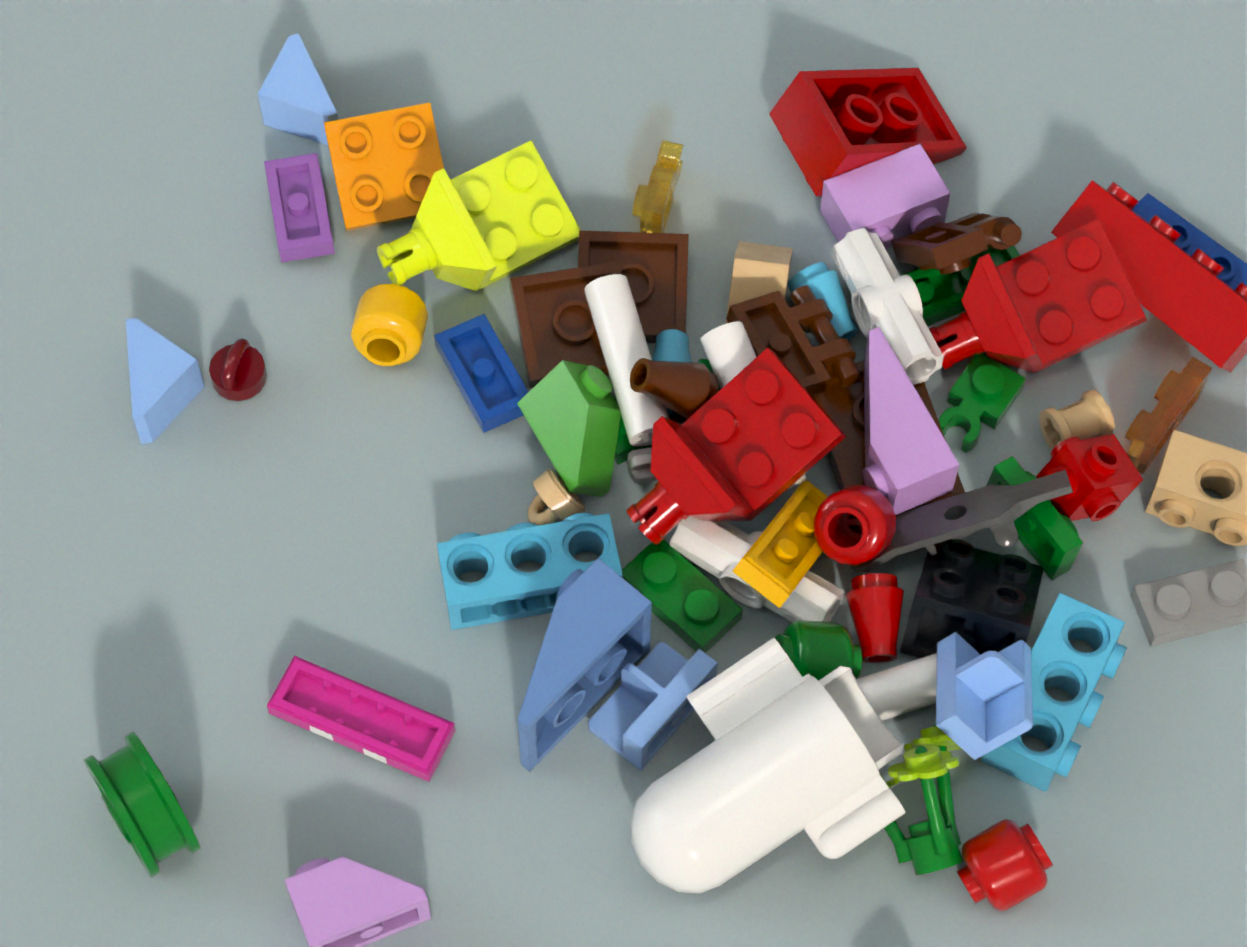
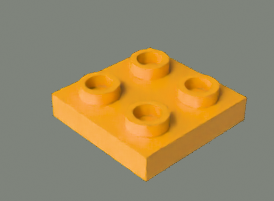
M431 103L324 122L345 230L349 231L416 218L433 174L444 168Z

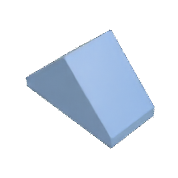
M299 33L288 36L258 92L263 123L266 126L328 145L324 122L338 120V114Z
M125 319L132 417L141 444L153 443L205 386L196 358L139 319Z

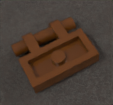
M972 213L949 223L937 222L894 239L891 243L898 262L917 265L920 270L936 269L939 270L940 274H949L969 267L972 264L970 257L987 251V246L993 249L1004 250L1016 245L1021 240L1022 232L1020 227L1008 217Z
M808 285L801 286L792 292L790 298L795 306L790 308L780 291L730 306L726 320L728 323L737 321L743 323L756 357L767 347L773 350L812 396L827 391L831 381L828 372H835L844 387L855 384L862 377L860 370L854 362L856 358L854 349L847 339L839 337L830 322L833 318L832 312L823 299L815 297ZM805 333H811L818 346L812 347Z

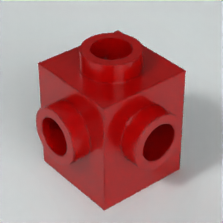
M1115 434L1083 440L1075 436L1062 441L1053 448L1050 453L1052 459L1036 476L1038 479L1066 470L1073 493L1050 499V501L1060 514L1067 516L1071 521L1090 518L1091 521L1095 522L1108 517L1120 507L1121 503L1143 481L1142 476Z

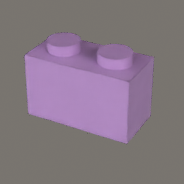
M921 144L825 180L823 182L820 212L838 243L848 232L865 228L870 233H877L885 249H888L892 245L891 241L937 222L945 223L951 193Z

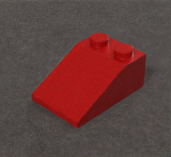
M919 68L799 71L769 113L815 196H822L823 182L825 180L921 144L933 165L959 156L967 148Z

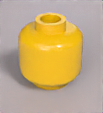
M379 284L369 288L360 297L351 330L354 347L370 362L380 366L400 365L412 360L419 353L428 319L425 302L417 293L405 286Z

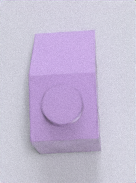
M340 857L333 861L327 858L312 860L299 867L295 871V876L284 880L309 947H363L431 919L428 898L422 887L345 857Z

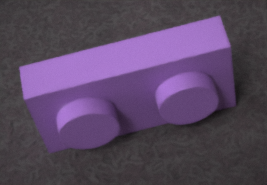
M313 153L264 161L281 263L335 254L318 154Z

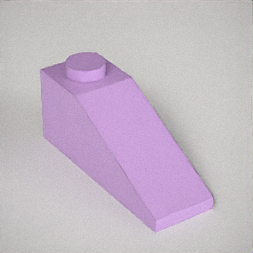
M877 327L870 330L864 355L865 468L862 474L865 485L880 491L889 500L895 515L952 492L959 463L881 329Z

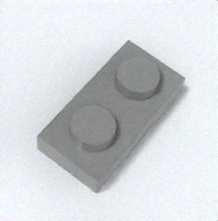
M1244 559L1135 585L1130 596L1150 647L1246 623L1247 567Z

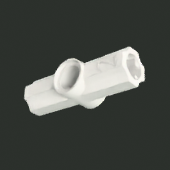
M865 228L848 232L839 243L833 246V259L852 294V307L859 329L865 337H868L870 330L879 327L912 384L915 385L927 381L935 371L942 368L943 354L923 319L922 302L915 282L907 274L899 275L877 233H870Z
M690 516L678 524L670 540V546L688 561L719 578L722 588L739 603L753 609H760L764 605L791 622L798 620L831 622L843 600L844 591L808 570L780 608L732 572L763 532L754 531L749 535L727 521H702Z

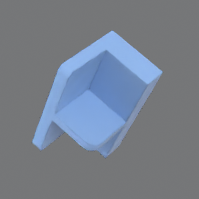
M957 632L937 642L936 726L974 760L1029 731L1033 726L1031 647L1023 640L1013 643L1000 652L987 651L981 655Z
M658 643L637 667L631 663H627L621 670V685L589 720V731L639 770H642L694 711L686 696L717 676L718 662L700 649L687 660L666 643Z

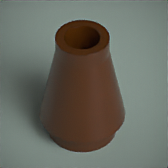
M641 358L634 364L630 374V386L633 391L648 396L684 418H690L718 392L716 375L710 372L703 363L653 361Z

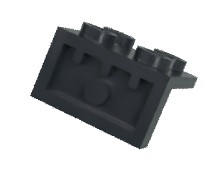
M949 539L936 543L937 554L932 556L928 551L900 653L918 658L937 653V642L954 632H957L980 655L987 651L1000 652L1019 640H1023L1026 643L1044 568L1030 563L1021 556L1014 554L1000 555L978 549L960 539Z

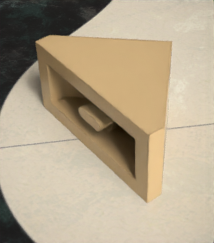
M739 241L733 263L727 314L731 305L776 291H780L786 300L793 248Z

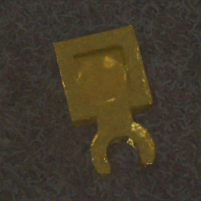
M663 140L648 186L639 184L637 188L632 215L640 217V232L664 233L674 200L675 186L679 180L683 160H680L684 147L683 144Z

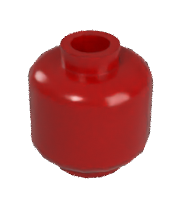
M851 485L830 494L819 505L814 516V536L819 548L829 558L841 564L858 565L872 560L890 545L896 532V515L891 503L880 491L865 485Z
M1005 819L970 838L963 844L962 856L967 866L956 872L975 904L987 898L993 908L1005 911L1043 890L1048 882L1045 870L1052 867L1053 864L1028 823L1019 827L1012 820Z

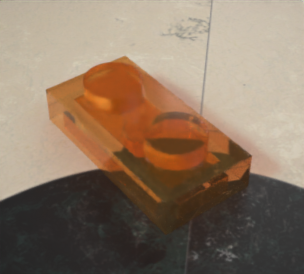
M1192 357L1180 374L1171 370L1155 393L1154 399L1158 400L1159 403L1151 414L1142 409L1133 420L1126 432L1125 438L1132 442L1127 455L1138 472L1141 474L1146 472L1170 439L1173 430L1178 428L1200 398L1212 367Z

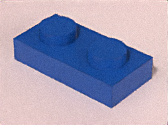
M485 314L434 335L435 347L483 433L524 416L517 403L529 391Z

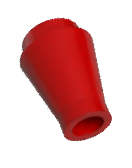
M870 573L851 579V591L846 593V599L861 647L863 662L885 663L897 659L896 645L904 590L898 588L895 575Z

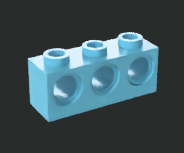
M577 513L568 516L562 522L544 525L529 522L519 523L509 527L504 532L486 535L468 532L458 534L449 541L437 543L440 572L451 630L552 613L558 598L557 592L565 579L577 569H581L584 572L594 562H580L573 558L574 555L582 551L596 553L600 556V560L623 578L609 513L596 516L591 513ZM525 561H535L542 565L539 570L534 572H522L516 568ZM468 571H478L485 575L481 580L472 583L459 579L463 573Z
M1059 593L1031 650L1033 726L1029 731L983 755L981 762L1044 792H1047L1055 773L1067 778L1081 748V745L1071 741L1077 726L1081 724L1088 728L1091 727L1104 699V695L1094 691L1101 675L1113 679L1127 650L1126 646L1117 643L1125 622ZM1073 639L1084 640L1093 647L1094 651L1089 653L1080 652L1069 641ZM1049 687L1061 688L1070 695L1072 700L1066 702L1057 701L1051 698L1045 689ZM1036 736L1042 739L1049 749L1042 752L1033 751L1024 745L1021 738Z

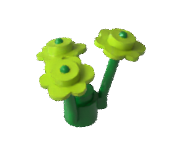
M936 724L933 727L920 730L919 739H914L912 743L904 745V762L894 764L888 768L889 776L894 778L885 782L891 789L901 781H911L920 778L928 819L908 825L911 836L909 838H905L896 821H893L884 828L894 845L898 862L903 863L912 860L916 875L935 872L963 862L959 850L961 841L955 823L949 769L959 766L958 757L952 756V753L949 751L962 750V748L940 730ZM934 778H937L938 795Z

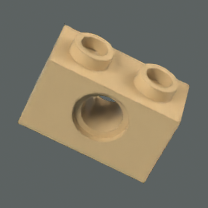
M1173 430L1162 457L1145 513L1157 516L1161 521L1173 527H1191L1212 534L1219 541L1228 545L1247 546V453ZM1203 489L1214 490L1218 492L1223 497V499L1212 498L1208 496L1203 491Z

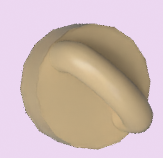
M547 469L533 481V486L538 495L532 500L528 508V520L530 523L537 525L550 524L558 518L563 521L573 514L585 513V505L576 493H569L558 472L555 470Z

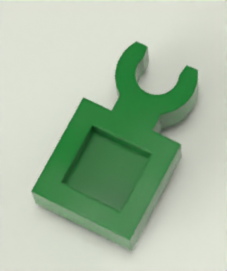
M976 353L949 391L947 402L954 407L946 409L939 418L943 434L945 435L946 431L953 426L963 428L967 433L963 439L961 450L965 453L971 451L978 442L981 422L996 429L1022 391L1026 378L988 356Z

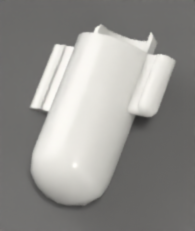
M773 638L686 696L715 741L651 783L637 798L630 818L631 843L640 864L657 882L677 892L703 893L721 886L803 829L824 857L837 859L906 813L895 794L887 786L879 773L881 767L902 754L904 743L895 738L875 712L858 685L851 668L840 666L819 681L809 673L802 677L778 641Z

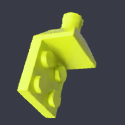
M529 141L451 180L444 168L435 172L411 230L408 234L388 244L384 243L378 246L377 253L383 268L391 267L392 271L387 276L393 284L402 285L406 283V280L426 270H432L437 279L477 292L578 241L580 228L532 141Z

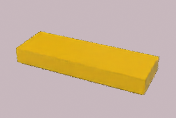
M804 481L800 484L732 571L778 608L783 605L822 553L814 536V516L819 505L828 496L809 481Z

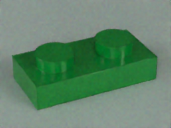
M1011 456L994 466L986 486L1018 485L1037 478L1032 473L1024 471L1015 458ZM1049 500L1038 503L1014 520L1019 541L1036 562L1044 568V572L1051 580L1056 579L1071 569L1083 541L1079 538L1078 531L1073 522L1067 516L1060 514Z
M664 539L658 545L651 542L622 569L623 579L652 602V613L696 652L700 649L706 653L742 619L743 609Z

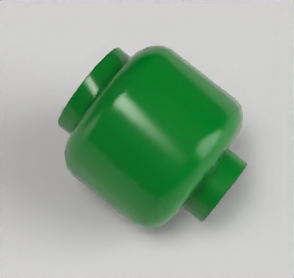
M798 620L789 624L783 634L775 636V639L802 677L809 673L819 681L840 666L851 668L855 679L860 675L862 668L860 646L852 643L848 630L839 623Z

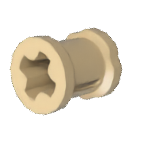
M1092 389L1084 392L1081 399L1058 410L1054 407H1049L1042 410L1039 415L1043 437L1051 450L1062 441L1077 436L1081 440L1089 439L1096 436L1110 435L1115 429L1110 407L1105 402L1103 396L1098 391Z

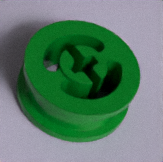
M131 732L125 736L126 746L101 761H98L91 755L85 758L84 762L117 827L127 843L132 846L142 865L152 878L160 873L158 863L184 847L191 853L198 851L201 847L162 772L135 732Z

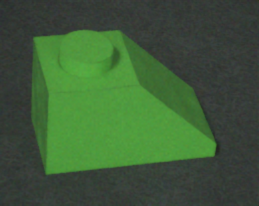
M562 360L517 404L569 493L603 497L610 490L621 419L620 409L611 394L612 384L599 368L593 365L588 366Z

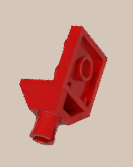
M1098 218L999 266L995 265L989 253L978 258L961 300L966 311L942 325L929 328L943 354L942 366L945 370L976 353L986 352L988 357L996 362L1037 373L1146 322L1147 319Z
M767 347L682 425L663 416L653 424L650 472L658 482L636 504L633 503L626 510L627 514L634 523L638 521L642 523L638 529L656 545L683 519L686 520L689 516L702 521H752L839 444L846 435L777 354Z

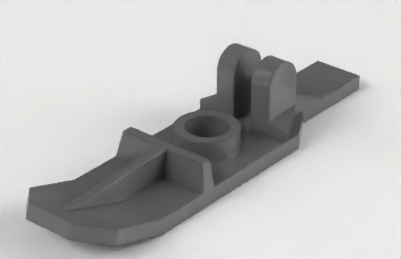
M1063 470L1018 485H988L896 515V532L890 545L872 560L858 565H850V567L855 572L869 573L895 556L924 547L933 556L937 554L936 543L949 539H962L970 536L975 531L988 527L991 528L998 545L1002 547L1012 546L1018 540V532L1014 520L1038 503L1073 493L1067 472Z

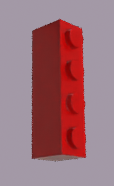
M1092 180L1051 233L1058 238L1099 218L1139 304L1218 367L1232 372L1247 353V285L1240 282L1234 290L1218 277L1224 269L1223 266L1199 248L1191 256L1179 247L1175 242L1181 234L1156 214L1149 222L1133 210L1139 201L1115 182H1112L1106 189Z

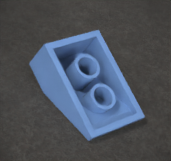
M599 558L584 572L581 569L572 572L557 592L558 598L517 719L521 765L529 772L621 681V670L627 663L636 666L650 652L652 602Z

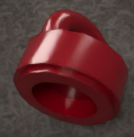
M243 338L217 351L211 359L209 366L214 389L220 396L228 400L243 401L251 399L260 393L266 383L267 372L263 356Z

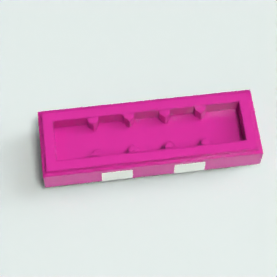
M294 656L267 704L268 712L273 716L430 782L456 731L455 723L297 656Z

